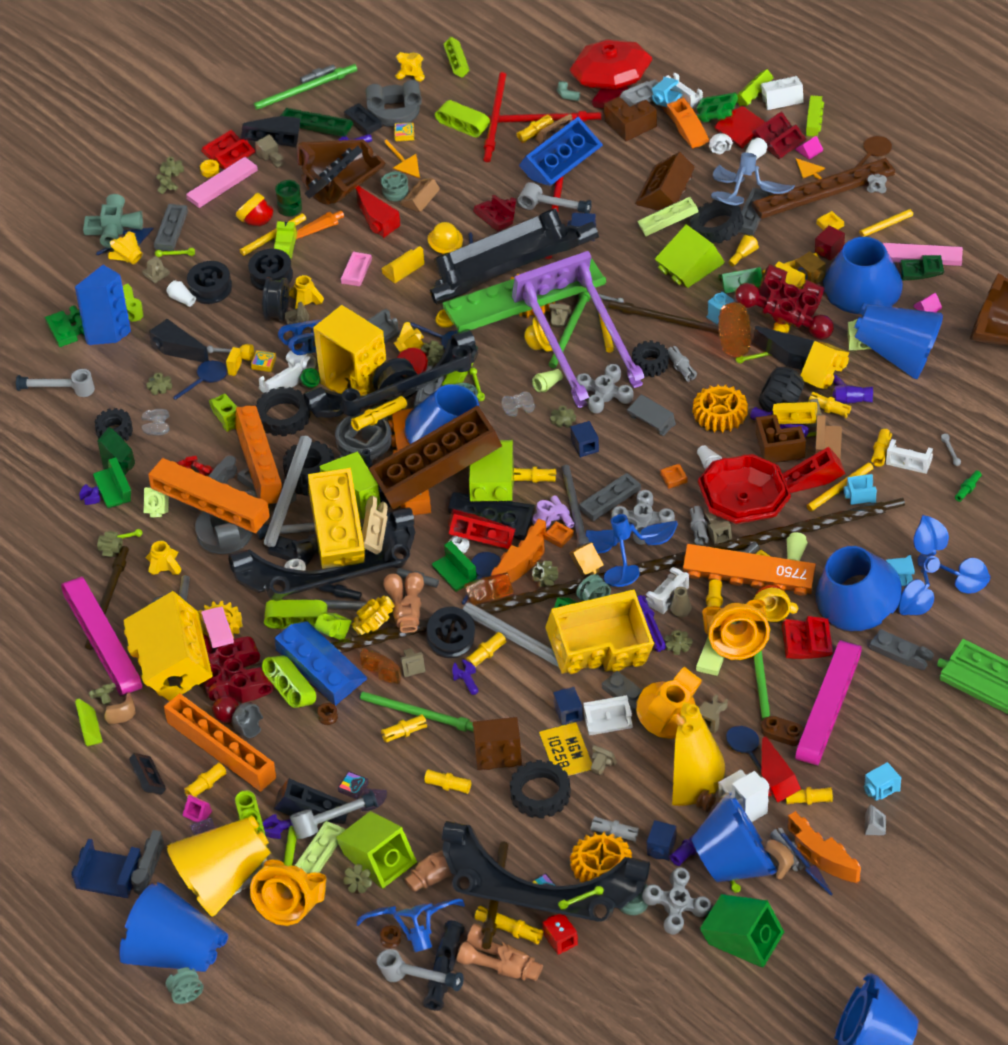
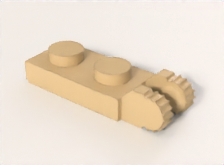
M371 496L365 507L362 538L364 548L378 554L382 551L388 517L386 516L388 505L382 501L377 507V498Z

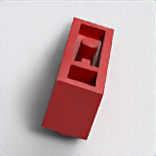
M360 186L356 187L357 202L370 229L374 233L385 238L401 226L399 211Z
M827 447L782 475L789 492L794 493L827 485L846 473L838 456L830 447Z
M452 509L447 531L450 535L509 549L515 528L475 514Z
M766 736L763 737L761 775L769 785L768 797L773 796L778 803L800 791L801 788L793 771Z

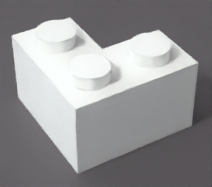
M739 770L719 782L720 798L722 799L726 793L731 792V798L737 799L751 822L768 813L769 785L766 779L760 777L755 771L746 775L742 770Z

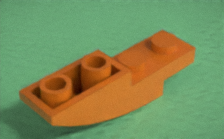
M679 98L667 104V107L662 106L663 110L677 125L680 135L692 149L710 142L701 122L685 98Z
M538 519L534 526H530L527 537L519 543L518 547L511 545L509 550L503 553L498 567H494L491 573L493 589L498 590L513 583L525 575L545 553L544 534L546 533V521Z
M796 811L788 815V830L795 836L796 848L805 859L835 877L853 883L860 881V864L855 858H851L846 853L841 843H837L832 837L824 841L822 835L815 832L810 827L806 818L801 817Z

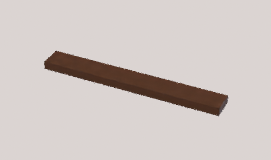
M886 158L795 187L786 193L774 194L752 201V208L760 219L869 184L868 176L880 174L886 176V178L895 175V169Z

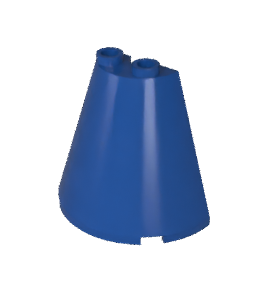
M863 303L859 312L862 317H858L854 326L857 329L855 338L911 377L918 379L938 335L943 314Z
M157 882L156 885H149L141 893L125 924L127 936L126 939L122 938L120 943V962L171 969L189 967L190 970L194 968L196 971L206 972L209 965H212L217 958V951L215 950L226 944L228 933L168 886Z

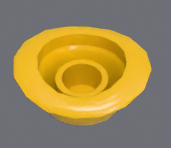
M448 222L437 224L427 237L431 248L442 254L457 250L463 244L462 234L454 225Z
M534 317L532 320L533 324L527 327L524 333L526 343L533 350L544 349L547 352L553 351L537 318Z

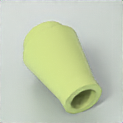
M559 369L536 374L532 379L534 389L537 392L548 391L558 381L563 379L562 372Z
M794 532L787 538V559L800 561L808 544L804 534Z

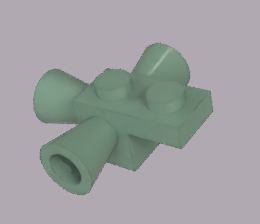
M111 194L106 198L107 205H102L101 216H85L84 235H102L100 243L107 248H112L110 241L113 239L117 240L119 238L118 235L123 234L124 227L138 230L143 228L142 211L123 215L122 209L125 199L118 194Z

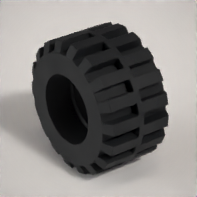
M319 441L311 443L295 488V493H303V495L308 496V474L319 473V466L335 460L331 448H328L326 444H320ZM292 445L291 450L287 449L286 455L283 456L282 463L285 479L297 445Z

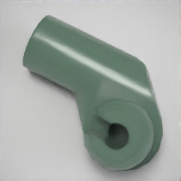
M565 81L558 82L557 92L563 99L579 101L580 92L570 91L567 88L568 83Z

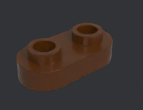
M768 716L761 723V732L764 736L790 746L799 745L804 732L802 725L776 716Z

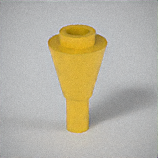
M744 235L734 256L728 261L729 265L734 267L741 259L758 250V241L753 236Z

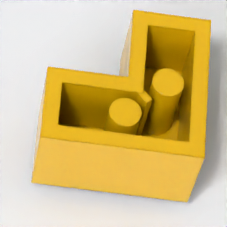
M814 341L800 376L809 384L827 389L833 383L834 371H842L847 366L849 352L828 343Z

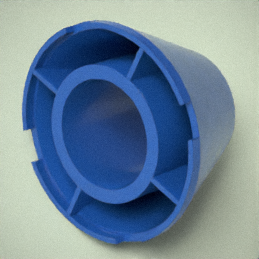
M857 237L849 240L832 262L823 279L824 292L828 296L829 302L835 307L853 314H859L863 303L887 307L893 306L900 298L903 288L902 277L887 249L879 240L871 237Z
M448 384L438 388L408 414L404 432L409 444L477 405L479 406L477 397L469 389L460 385Z
M846 546L835 551L827 560L817 584L816 604L822 617L828 618L834 627L847 631L867 630L880 625L884 618L890 613L893 614L901 600L902 584L897 571L886 560L861 547ZM853 576H866L862 581L856 584L842 585L847 579Z
M731 792L726 793L692 837L694 847L705 867L716 882L769 876L777 873L775 864L769 852L766 853L762 839L737 799L731 798Z
M873 973L867 974L863 978L866 982L862 988L858 986L855 988L842 1013L834 1039L838 1040L837 1045H913L918 1029L917 1016L877 975Z

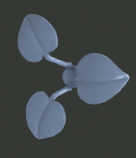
M743 152L737 174L724 169L720 165L713 172V179L724 183L737 182L734 192L732 194L720 191L713 192L711 198L730 205L742 204L744 198L736 195L740 183L745 179L743 174L752 175L754 171L757 184L764 191L782 194L792 190L795 185L761 181L758 172L759 166H755L757 155Z

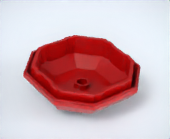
M604 39L586 45L570 68V73L585 87L617 90L637 83L652 62V57L637 42Z
M753 454L712 461L698 479V485L708 511L735 525L772 519L779 514L791 498L779 465Z

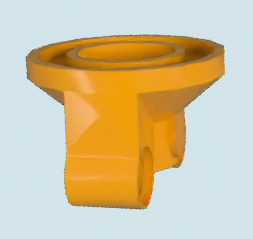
M750 600L746 604L731 603L724 608L709 606L702 611L704 631L709 636L712 648L720 656L730 660H743L760 652L769 640L770 627L767 621L765 602L762 600ZM742 620L738 624H731L732 622Z
M684 666L674 680L652 683L644 688L636 704V713L641 724L658 737L676 738L678 725L685 723L684 718L680 717L683 702L696 705L693 696L702 680Z
M267 860L264 863V867L252 879L250 885L251 900L257 911L265 919L277 925H293L299 923L317 903L324 901L327 878L322 873L312 872L307 874L297 866H286L280 860Z

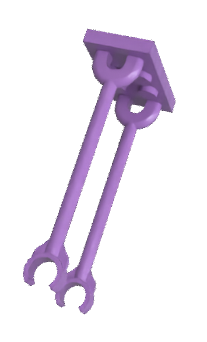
M589 251L515 276L512 298L515 303L524 300L532 308L572 388V397L578 408L588 405L585 399L589 398L585 387L577 382L537 302L536 295H545L556 288L562 289L568 284L579 281L587 289L627 367V376L633 388L642 386L643 383L640 379L645 378L640 366L635 365L592 283V276L589 270L592 257Z

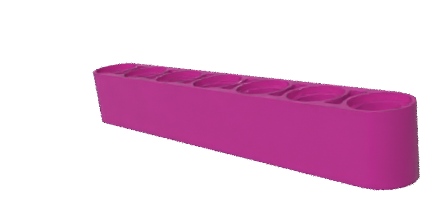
M81 576L62 583L61 588L65 599L110 679L115 683L120 696L142 689V682L138 672L85 579Z
M839 641L797 747L796 760L819 765L859 662L862 650L861 645Z

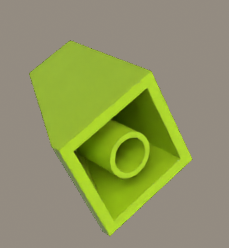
M687 224L655 258L659 265L657 268L664 275H671V279L677 285L683 284L687 288L725 263L714 244Z
M500 440L502 447L470 465V501H512L514 486L513 440Z
M358 451L319 466L320 472L351 468L360 519L363 520L365 518V507L369 497L374 496L377 498L378 507L380 503L378 483Z
M372 811L368 812L336 837L343 854L353 864L362 865L363 871L368 869L371 873L369 878L382 889L417 863L403 828Z

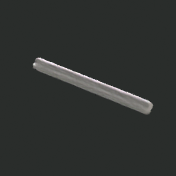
M301 436L263 541L267 547L276 546L312 443V439L309 436Z
M470 602L466 603L463 607V610L472 619L495 632H500L509 640L558 666L552 648Z

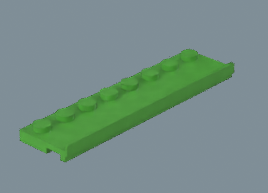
M591 258L589 270L592 276V283L596 288L605 285L606 278ZM514 279L443 302V309L452 324H455L458 333L523 313L532 308L524 300L514 302L512 298ZM576 281L562 289L556 288L545 295H536L539 306H543L587 291V289L579 281Z
M962 639L951 656L949 663L941 671L940 680L1008 714V661Z

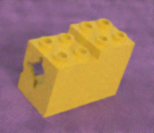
M341 305L313 327L320 383L329 390L342 394L343 391L349 389V382L346 380L348 379L351 382V388L358 390L360 396L367 395L375 391L372 385L373 374L386 360L383 330Z
M351 468L308 474L309 495L322 569L364 563L365 549Z
M635 590L553 608L545 627L561 674H574L584 668L595 669L602 664L605 672L611 670L613 672L621 671L625 667L632 665L639 667L647 662L654 645Z
M174 591L124 619V634L129 644L127 647L132 657L138 659L139 665L142 668L143 675L141 677L144 684L152 687L159 696H163L170 702L179 693L184 694L191 690L194 685H199L213 677L198 611ZM182 676L180 683L182 688H179L177 685L169 686L168 677Z

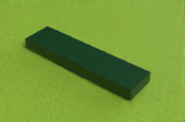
M286 108L281 116L300 118L299 128L337 136L345 137L353 126L352 120L291 108Z

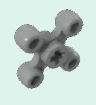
M609 364L605 368V375L597 377L596 380L591 379L586 373H581L576 377L579 385H583L587 392L590 390L595 393L588 399V409L590 412L595 414L602 412L604 402L611 401L613 397L617 398L622 404H628L633 400L634 394L631 386L622 385L618 387L614 384L621 378V369L618 365Z
M642 490L637 494V505L634 507V510L630 511L623 506H617L612 510L611 514L612 517L618 514H625L628 521L634 524L635 529L639 533L647 526L675 521V515L671 509L665 508L660 512L652 510L653 494L649 490ZM633 533V540L635 541V543L640 545L646 544L645 539L640 540Z
M680 867L676 868L670 875L669 880L672 885L670 891H663L659 886L651 884L642 893V899L647 905L662 904L665 911L669 913L664 921V929L672 935L679 933L683 928L684 920L681 917L683 911H691L697 917H704L711 910V902L708 898L703 896L698 898L690 897L689 892L685 889L690 876L686 869Z

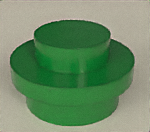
M307 368L302 371L300 379L304 386L314 388L320 382V375L316 369Z

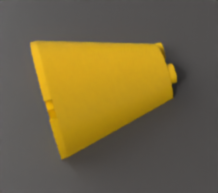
M683 702L680 717L684 718L685 723L678 725L675 738L672 806L696 804L700 793L704 789L709 790V794L715 793L719 789V782L724 779L725 775L723 755L704 721L699 707Z
M252 815L248 818L173 842L167 846L168 854L188 888H191L197 896L196 899L211 917L219 912L271 853L267 847L269 841L262 831L258 833L257 828L259 824Z

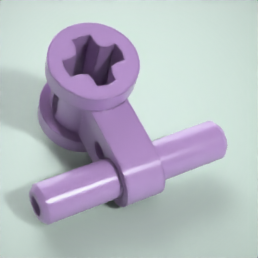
M556 495L552 496L550 501L541 500L537 503V513L532 518L533 524L538 519L546 521V528H548L551 521L563 520L567 527H574L575 524L569 516V510L560 502Z

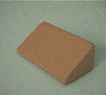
M568 114L542 129L535 137L536 141L540 144L544 143L572 121V115Z
M434 178L421 179L400 204L414 211L421 212L440 188Z

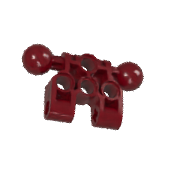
M771 264L767 266L759 289L751 283H744L735 290V300L742 308L759 306L763 308V314H770L778 324L790 325L792 323L798 329L801 325L809 328L810 334L819 340L829 338L834 331V323L827 315L813 317L820 305L824 287L808 280L804 281L801 289L795 285L787 284L785 280L788 272Z
M203 634L213 676L203 682L204 688L210 700L215 701L212 706V713L216 720L222 723H231L233 713L239 706L238 702L245 703L267 696L274 690V685L266 677L262 667L248 670L243 669L246 666L256 664L261 657L252 637L247 636L233 639L234 643L219 646L215 653H213L214 648H212L209 636Z

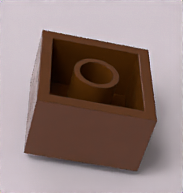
M517 717L473 722L477 770L511 768L522 765Z

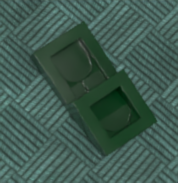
M922 255L920 260H901L899 263L902 281L919 280L944 274L941 255Z

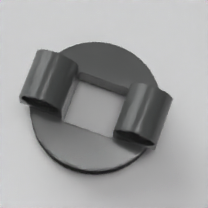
M408 80L403 85H389L385 87L371 84L366 88L367 109L381 121L383 126L395 127V124L410 123L418 116L422 101L420 85L417 81ZM404 102L405 105L404 108H384V104Z
M364 412L343 419L335 430L336 446L341 453L339 458L357 451L362 457L364 449L370 450L371 460L382 456L389 449L392 441L388 422L383 418L375 425H368L360 429L362 430V438L368 441L363 443L354 439V436L359 431H355L352 428L351 419L364 414Z
M204 511L199 515L195 525L199 544L207 551L216 554H229L242 549L249 543L253 535L251 531Z

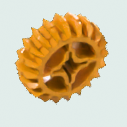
M719 384L716 387L709 385L708 389L703 388L701 393H697L693 401L692 412L695 421L699 422L700 427L705 426L706 431L713 429L714 433L717 430H721L722 433L724 430L731 432L733 428L738 429L739 425L744 423L748 415V403L741 390H735L734 386L728 388L726 384L724 387L719 386Z
M604 831L602 835H597L594 832L593 837L585 835L584 840L579 839L577 846H573L570 855L571 870L574 872L575 878L580 879L581 883L587 882L608 872L625 857L632 858V852L627 842L623 843L621 837L615 839L614 833L606 836Z

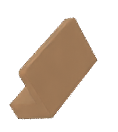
M817 415L816 454L830 447L838 458L841 459L842 427L825 426L826 416Z

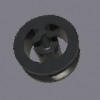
M280 249L261 250L249 260L248 269L251 283L261 291L264 290L267 277H273V280L287 278L289 283L292 281L291 259L286 252Z
M204 261L198 263L187 274L189 291L196 297V301L199 303H218L227 298L232 291L229 269L221 262Z
M267 277L262 302L264 319L278 318L279 321H285V313L288 312L289 306L288 279L273 280V277Z
M404 358L391 359L376 369L372 377V385L377 391L418 375V373L414 370L409 360ZM413 393V394H411V395H409V396H407V397H404V398L407 400V399H409L411 396H413L415 393Z
M444 607L433 613L427 625V642L433 652L444 658H457L463 656L471 649L475 637V624L472 617L465 610L458 607ZM452 622H456L454 631L450 636V643H446L447 634L450 633L452 628Z

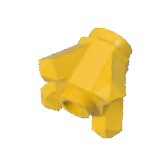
M400 52L396 56L397 60L401 62V69L395 75L398 80L403 79L406 75L414 76L418 82L425 78L421 68L424 58L420 54Z
M129 231L123 238L119 237L117 240L113 239L110 241L114 251L109 252V259L124 260L131 264H135L141 259L143 253L140 251L141 248L138 247L135 233Z
M306 275L297 277L294 286L289 291V296L296 299L295 309L298 308L299 302H302L305 307V305L311 302L320 305L324 300L323 296L314 287L311 278Z
M406 322L402 326L397 341L393 344L400 353L412 347L421 350V347L424 345L422 342L424 336L418 328L413 330L410 323Z
M165 541L153 543L150 549L151 552L145 557L150 562L148 572L151 575H156L161 571L169 570L172 575H179L182 569L175 560L178 551L170 548Z

